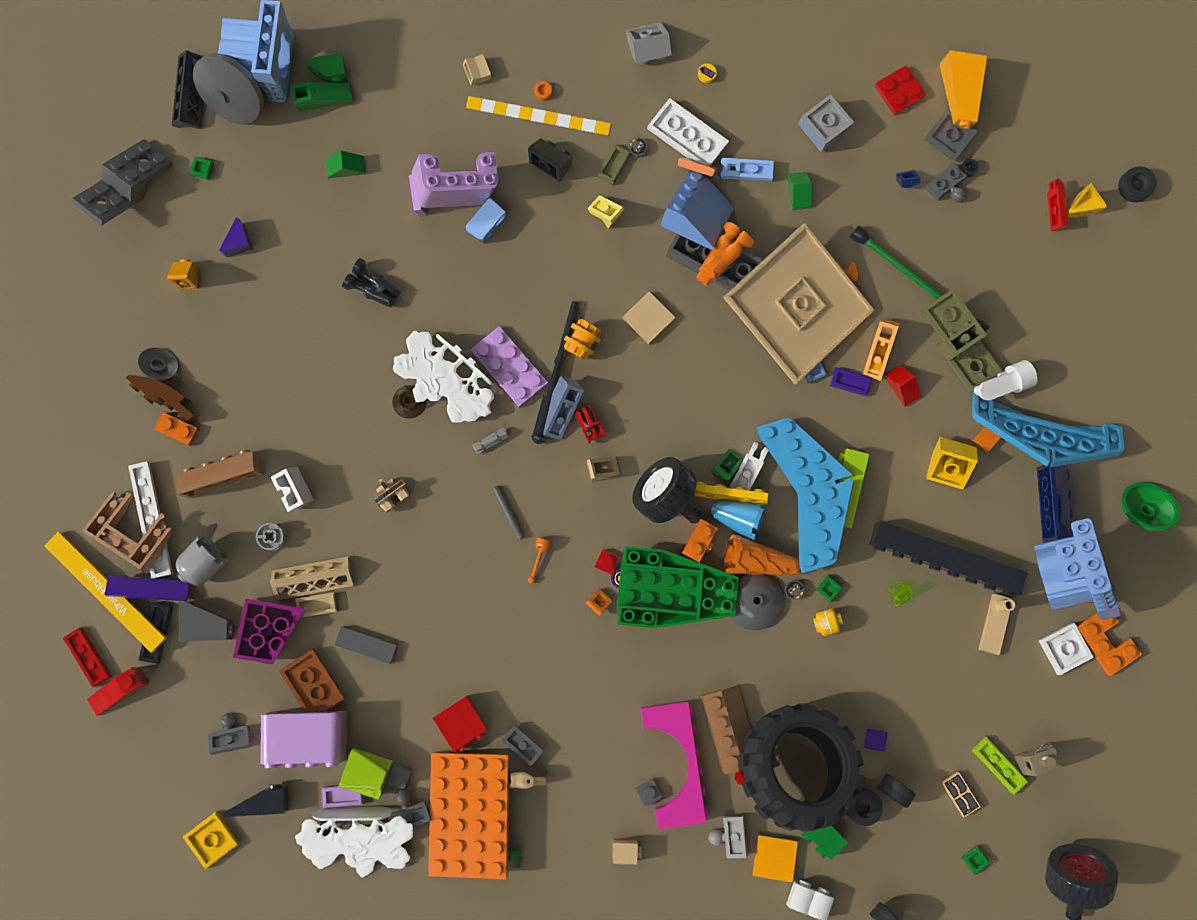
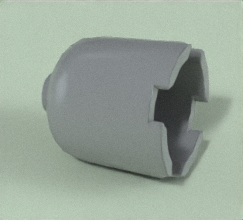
M198 535L176 560L175 566L179 573L178 577L184 583L193 585L204 584L228 562L227 558L223 559L221 556L223 551L211 540L208 542L204 541V536Z

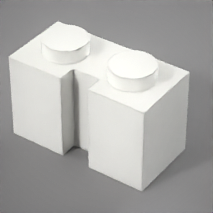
M297 466L286 468L271 477L277 491L282 490L285 495L281 499L288 512L300 509L314 501Z

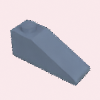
M560 376L552 394L543 432L545 436L558 440L562 439L584 392V389L577 381Z

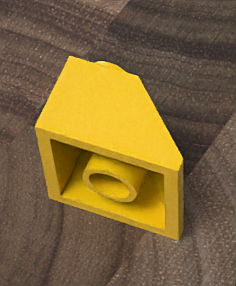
M940 437L933 450L926 479L963 490L978 462L977 447Z

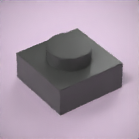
M653 779L636 787L644 806L662 798Z

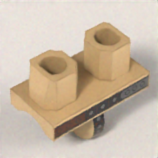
M392 478L387 482L380 479L381 486L376 491L379 494L383 493L373 501L388 513L396 507L390 500L393 496L397 495L401 502L410 497L406 489L407 485L402 479L394 484L395 482Z

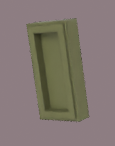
M614 144L597 177L614 185L631 152Z

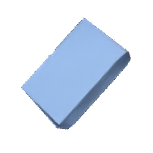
M489 198L468 222L466 231L484 244L505 219L506 212L494 200Z

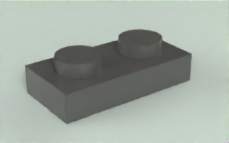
M515 724L501 740L530 766L544 752L540 746Z

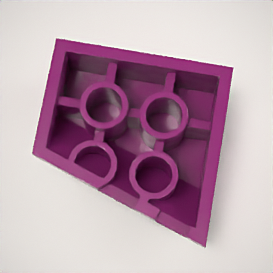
M245 598L233 658L273 665L305 609Z

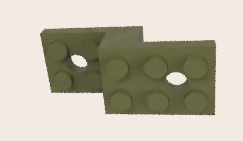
M954 288L921 310L943 341L937 346L938 350L969 393L976 386L990 380L1002 371L980 341L987 334ZM944 311H950L953 318L951 320L946 319ZM971 362H976L979 365L978 371L971 369Z

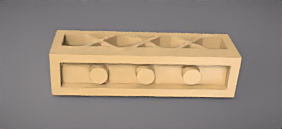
M349 556L271 571L270 584L276 601L354 586L350 572ZM346 575L348 581L340 582L336 578ZM321 579L328 581L326 585H320L316 582ZM300 583H305L309 585L308 588L305 589L297 587ZM285 586L289 588L288 592L279 593L278 587Z

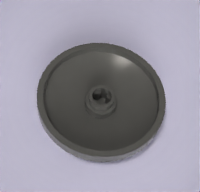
M210 53L203 56L195 64L193 69L195 87L203 101L217 115L232 123L249 124L262 113L264 100L261 89L251 73L239 62L223 54Z

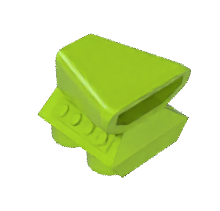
M353 748L339 782V788L348 789L379 800L393 761Z

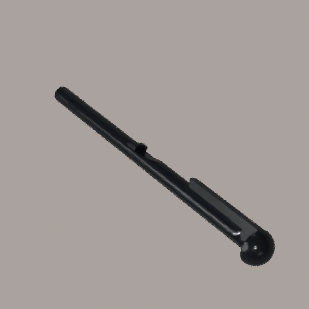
M576 301L571 302L558 354L554 360L555 366L546 396L543 395L533 435L531 436L535 444H542L546 440L543 437L552 394L558 382L566 353L564 345L567 341L564 338L565 336L570 337L571 325L574 323L579 303Z

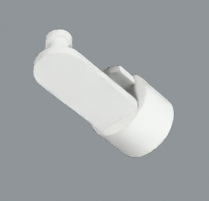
M1020 361L1007 366L1005 371L998 373L997 377L976 386L974 393L983 400H992L1010 392H1022L1036 386V370L1029 361Z

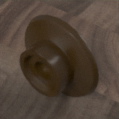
M413 385L399 388L392 399L395 412L407 419L419 416L426 407V400L416 402L413 393L415 386ZM411 398L412 402L406 404V399Z

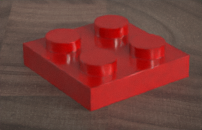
M907 65L876 82L874 85L893 115L898 114L926 96V93Z

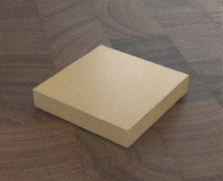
M648 292L622 319L649 345L675 320V316Z

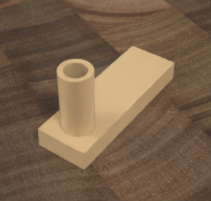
M992 594L978 650L1000 655L1009 614L1015 608L1013 599Z

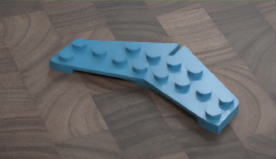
M974 392L972 394V417L976 422L982 424L1045 466L1049 462L1050 467L1116 457L1120 456L1125 448L1122 426L1114 424H1103L1102 427L1062 425L1027 416L993 399L983 400Z
M785 418L757 427L760 439L798 494L799 565L802 574L833 565L838 557L854 479L837 484L835 481L851 477L852 474L792 419Z

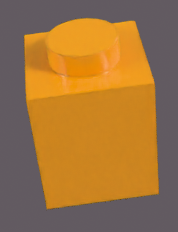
M188 259L173 262L167 279L179 290L198 289V266Z

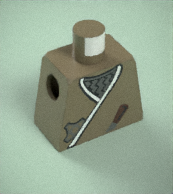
M1050 743L1014 755L1022 775L1038 776L1062 766L1055 747Z

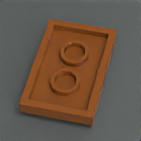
M311 649L279 671L305 713L325 712L345 699L314 649Z

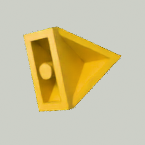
M1090 183L1076 195L1067 209L1068 218L1098 214L1107 206L1093 184Z

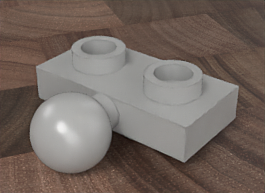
M745 816L723 817L725 833L718 829L712 830L708 836L709 842L712 845L718 846L725 841L727 858H747Z

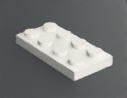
M670 98L647 126L649 131L688 159L710 166L729 142Z

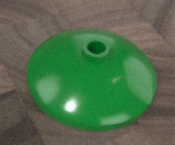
M1138 482L1129 485L1122 493L1121 506L1124 513L1134 524L1141 528L1157 532L1166 531L1174 527L1180 518V508L1177 501L1168 491L1160 486Z

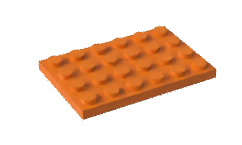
M431 753L429 876L484 879L508 878L510 754Z

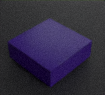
M867 728L864 748L885 752L888 732Z

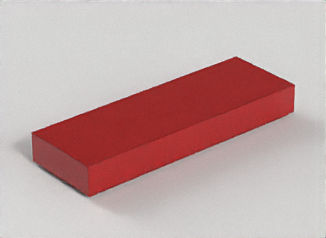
M82 627L63 637L64 642L92 688L97 687L112 677Z

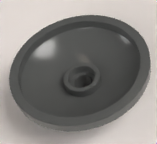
M743 574L739 576L736 616L731 617L732 620L739 626L749 630H762L774 624L780 617L784 606L783 593L778 583L766 574ZM755 597H758L760 599L759 604H755L753 602V599Z

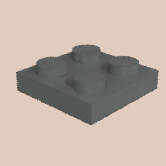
M947 110L924 140L955 161L977 133V130L973 127L967 129L960 128L959 125L953 124L951 111Z

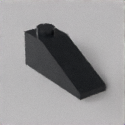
M270 784L269 788L225 811L223 817L284 814L288 811V787H281V784Z

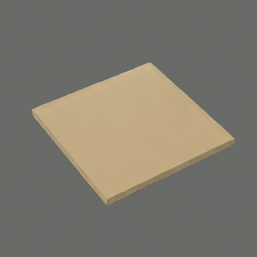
M806 223L793 232L723 297L794 384H798L874 311V308Z

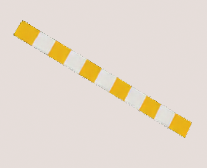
M468 96L466 108L603 135L609 134L611 123L472 96Z

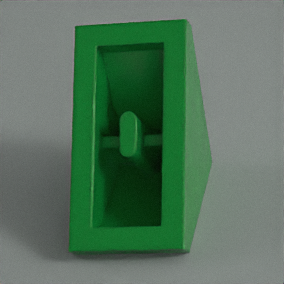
M339 151L326 159L328 179L365 174L363 155Z
M807 173L787 174L792 210L811 208L812 182Z
M728 449L710 472L726 483L741 465L743 459Z

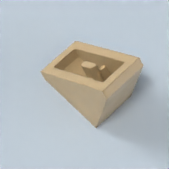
M616 456L587 460L591 482L620 475Z

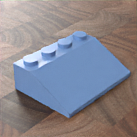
M689 170L669 203L660 226L712 250L734 207L707 177L699 172Z

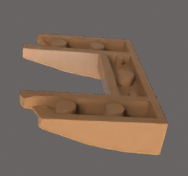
M112 491L82 529V532L147 574L165 547L173 530L170 527H166L164 521L167 518L161 513L137 544L115 529L134 495L126 492L125 498L117 497V493Z

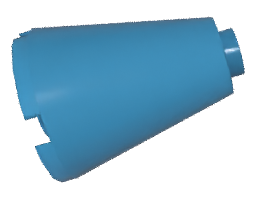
M719 500L718 503L713 504L711 513L714 514L713 518L755 542L764 522L762 513H766L767 505Z

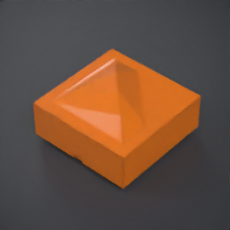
M599 588L587 600L586 604L600 616L613 601Z

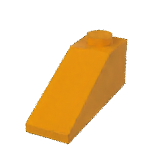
M884 318L880 320L863 375L877 380L882 379L900 323Z

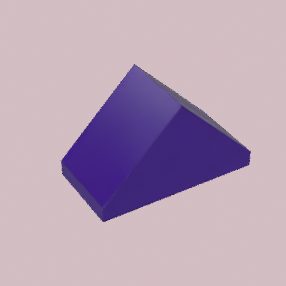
M237 217L219 249L225 257L253 249L245 225Z

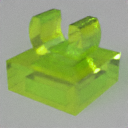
M901 580L898 581L899 588L897 589L889 585L891 600L895 607L913 598L911 586L908 583L904 585Z

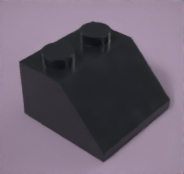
M540 138L528 148L529 163L559 182L572 165L571 155L565 150L556 148L555 144L549 140L545 141Z

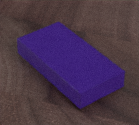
M835 367L830 386L866 397L872 377Z

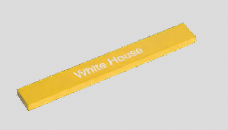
M57 532L44 545L151 653H154L167 639L128 598L105 596L107 577L61 532Z

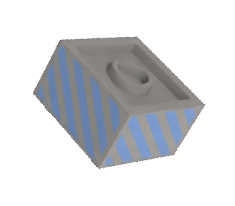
M831 94L803 114L798 123L820 152L849 132L854 124L853 120Z

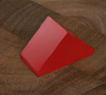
M901 365L884 375L904 407L921 397L916 377Z

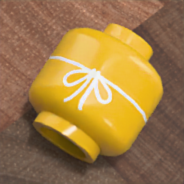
M832 608L817 612L816 618H813L817 633H821L822 636L839 633L841 630L840 625L843 624L841 614H836Z

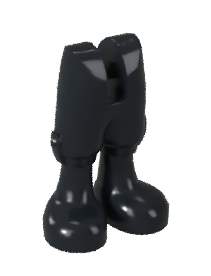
M362 258L355 262L352 274L349 273L342 284L344 289L360 290L366 299H372L390 308L395 302L383 294V292L395 298H398L401 294V291L386 281L383 276L369 273L366 269V261ZM357 277L368 281L371 286L362 283Z

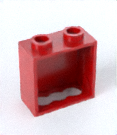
M468 695L432 718L453 752L457 749L459 752L465 750L470 746L468 742L474 738L476 741L486 736L485 731L488 730L487 725Z

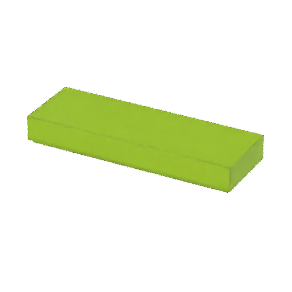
M984 737L971 750L1011 794L1015 795L1028 782L987 737Z

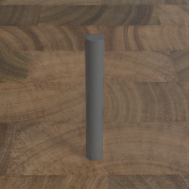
M500 487L492 488L518 540L524 538L525 536Z

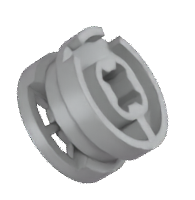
M266 523L260 526L256 532V541L265 550L276 551L281 549L286 543L287 535L280 525Z

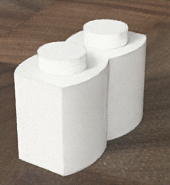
M800 880V882L794 881L786 905L791 909L808 914L814 918L827 920L834 897L830 895V891L819 887L818 890L811 888L812 884L804 880Z

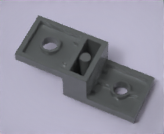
M143 139L103 163L102 180L73 197V204L102 226L143 200L145 183L170 168L173 161L147 140ZM104 201L106 204H98L97 202Z

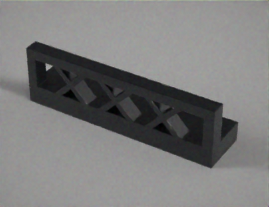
M187 50L178 56L171 126L180 128L183 125L199 129L201 128L203 99L191 83V77L193 76L191 71L193 72L194 69L193 59L199 61L203 56ZM191 93L197 98V104L194 106L189 100V94ZM190 110L196 117L195 122L187 120V113Z

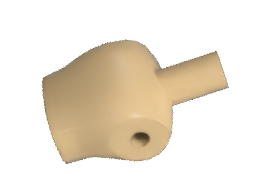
M513 772L509 776V788L528 789L533 785L546 784L545 777H532L527 772Z

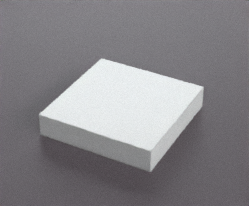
M1070 623L1038 640L1057 675H1062L1094 658L1075 623Z

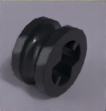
M971 158L966 159L960 166V169L966 174L967 178L972 177L979 168L977 161ZM968 165H971V171H967Z

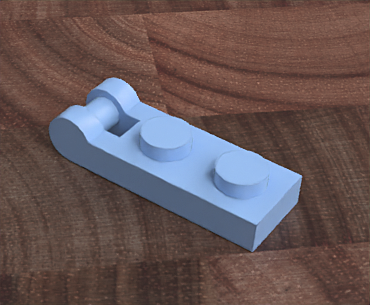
M723 158L721 159L723 171H721L720 177L725 180L772 181L774 161ZM735 166V171H730V167Z

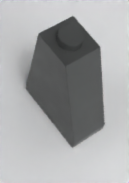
M179 601V641L232 640L235 632L232 620L191 602Z

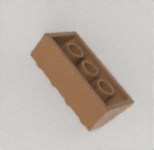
M244 450L235 457L231 455L222 457L219 462H205L201 464L202 467L196 469L194 467L186 468L183 470V473L177 474V494L190 499L263 476L258 454L254 451Z
M734 685L700 695L721 770L724 774L739 771V755L743 754L745 749L742 743L748 731L751 730L739 687Z

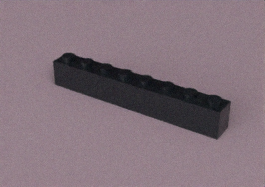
M882 521L876 522L869 543L877 551L885 552L887 550L893 552L892 556L901 559L904 557L910 558V562L914 564H927L931 570L938 572L940 570L947 571L948 576L954 578L964 577L968 583L977 585V582L981 583L985 589L991 591L998 589L1002 591L1003 595L1012 598L1014 595L1022 594L1028 574L1016 568Z

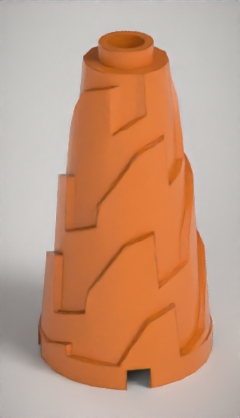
M731 535L729 538L733 543L732 545L727 544L725 550L724 567L728 568L724 570L726 573L795 576L801 571L799 559L786 555L769 546L739 535Z

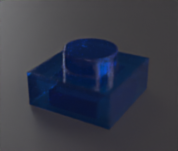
M914 170L896 173V181L902 188H912L915 185H920V177Z

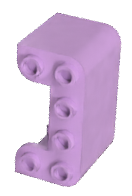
M484 152L477 157L476 171L440 172L439 161L435 156L419 154L412 170L417 204L424 208L484 205L498 184L494 152Z
M347 710L279 714L278 712H268L261 714V764H265V768H276L282 764H285L286 768L297 767V764L305 763V767H316L318 763H325V766H338L343 760L347 759Z

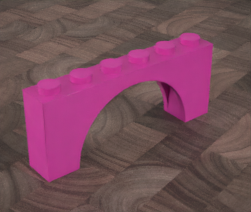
M687 701L640 708L643 728L659 729L674 736L682 745L688 761L687 778L681 791L671 801L655 807L658 829L706 823L705 817H709L707 805H703L702 797H706L704 785H700L699 777H703L701 764H697L696 758L700 757L698 745L694 744L693 737H697L695 725L691 724V717H694L692 705H689Z

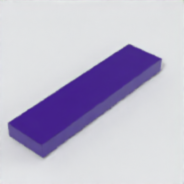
M107 576L105 596L188 601L190 583H184L181 580Z

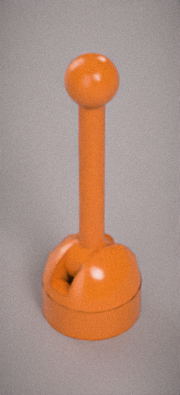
M537 537L535 547L539 552L532 575L528 578L530 584L535 583V575L542 553L549 550L552 541Z

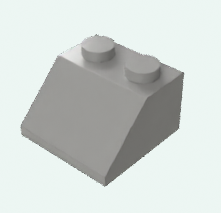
M661 22L625 30L632 58L636 63L646 64L649 60H663L667 56L672 55L669 33Z

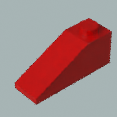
M131 667L90 696L87 701L96 716H99L150 683L140 667Z

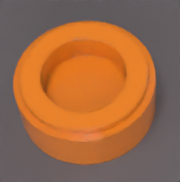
M546 81L538 82L534 88L536 98L540 101L549 100L553 95L551 84Z

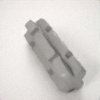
M502 427L497 430V433H491L481 439V442L477 441L472 447L479 454L484 451V448L488 449L499 443L500 439L508 438V433Z

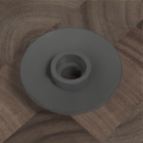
M162 348L146 349L138 358L139 370L152 380H168L176 374L178 369V363L174 355Z

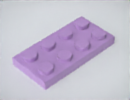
M500 326L470 349L472 354L519 408L548 384Z

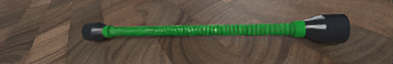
M860 225L851 234L850 238L855 242L873 249L877 254L879 253L882 258L898 268L909 279L911 278L913 282L915 281L918 286L934 296L935 299L943 296V294L941 295L939 291L937 292L935 288L933 289L922 278L920 279L918 275L916 276L913 271L905 267L903 263L901 264L899 260L897 261L894 256L890 255L886 250L884 251L882 247L880 248ZM976 319L986 333L990 326L984 321Z

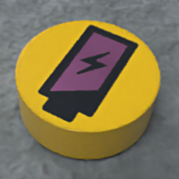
M708 63L701 65L698 70L699 80L706 84L713 82L716 78V68Z

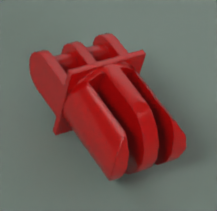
M592 404L588 405L595 421L593 423L586 408H581L587 426H585L579 411H574L588 444L594 439L597 441L601 436L606 437ZM599 426L600 431L595 432L594 428ZM591 430L593 434L588 436L586 431Z

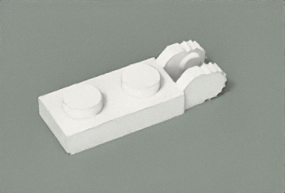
M754 441L729 488L743 487L748 491L751 489L768 452L766 447L762 450L759 459L752 456L758 447V443Z

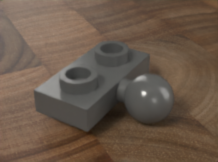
M953 163L927 183L925 189L937 201L950 191L951 199L954 202H961L965 199L966 192L963 188L956 186L966 178V174Z
M231 713L224 714L220 718V725L225 730L208 734L209 753L215 755L251 747L250 728L247 725L233 728L236 724L235 716Z
M406 790L398 791L395 795V802L402 809L392 812L387 817L388 822L397 816H401L407 823H411L413 827L431 821L426 801L409 806L411 800L409 792Z

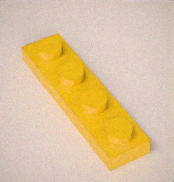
M696 482V489L693 495L695 497L757 503L767 506L769 500L768 493H765L764 490L755 489L754 491H748L743 487H734L733 489L727 488V486L722 484L710 486L705 482Z

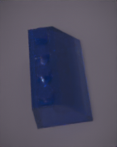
M1048 463L1047 466L1036 467L1042 542L1048 543L1073 537L1071 528L1073 512L1069 504L1071 491L1068 488L1069 471L1066 469V465L1050 467V463Z

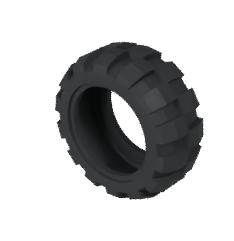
M810 704L786 705L767 713L756 721L753 729L748 731L742 743L745 748L744 753L739 755V771L744 772L745 782L741 784L747 798L752 796L756 802L754 809L763 818L774 820L777 827L789 831L800 830L801 832L823 829L838 823L839 818L848 815L855 806V794L861 793L864 775L859 774V767L863 766L864 763L861 750L856 751L852 743L856 738L847 726L841 728L837 724L839 720L837 716L826 709L818 711L817 707ZM786 733H796L809 738L819 747L825 757L828 767L827 785L822 795L814 803L802 802L790 796L780 785L776 777L774 752L779 740Z

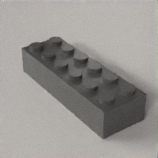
M677 234L667 251L666 257L698 274L700 272L699 268L711 252V249ZM742 249V254L729 265L714 283L730 291L759 265L763 259Z

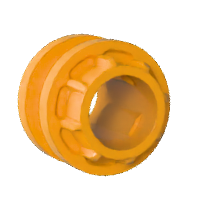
M579 319L577 324L573 323L571 325V328L575 329L572 337L565 336L564 340L567 342L564 348L586 360L589 355L593 356L595 351L591 350V347L595 341L601 342L602 339L599 337L602 332L594 325Z

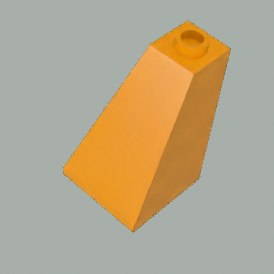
M950 50L940 62L941 74L953 124L967 129L976 124L978 120L987 56Z

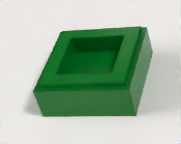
M195 156L189 174L197 178L209 180L214 162Z
M827 575L815 591L828 602H832L843 587Z
M974 846L961 857L974 875L990 864L978 846Z

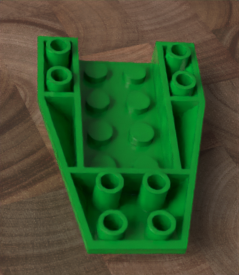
M624 546L617 598V625L662 628L736 616L739 577L665 550Z

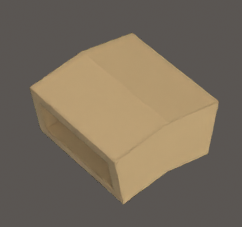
M483 54L464 60L463 67L470 85L492 79Z

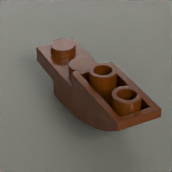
M128 375L126 377L131 382L129 386L137 392L141 390L145 394L143 398L149 403L153 404L155 402L159 405L163 403L171 411L175 409L179 412L177 416L185 423L187 421L195 423L199 419L185 406L190 400L168 385L142 376Z

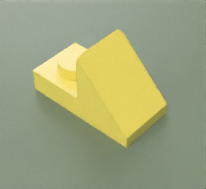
M600 195L587 208L592 215L602 219L607 228H610L624 211L622 206Z

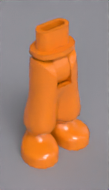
M726 222L723 226L725 234L717 239L713 249L699 268L700 272L695 277L705 286H708L711 281L714 282L742 254L743 247L750 249L755 244L748 233L745 231L740 233V228L731 222ZM740 233L737 240L731 244L733 238L737 237V235Z

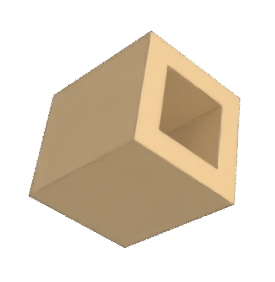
M613 840V864H637V859H641V846H638L637 840Z

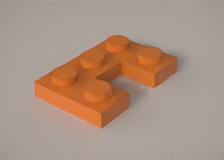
M1095 612L1076 626L1086 645L1106 674L1112 676L1140 657L1142 653L1131 638H1127L1114 647L1104 632L1119 623L1118 619L1113 617L1100 620L1098 613Z

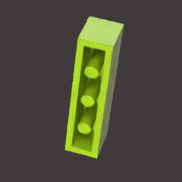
M848 448L843 453L840 452L837 461L852 476L835 481L837 484L854 479L843 528L846 530L851 529L869 458L867 453Z

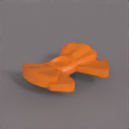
M851 261L848 270L843 271L852 282L856 283L858 280L857 264Z

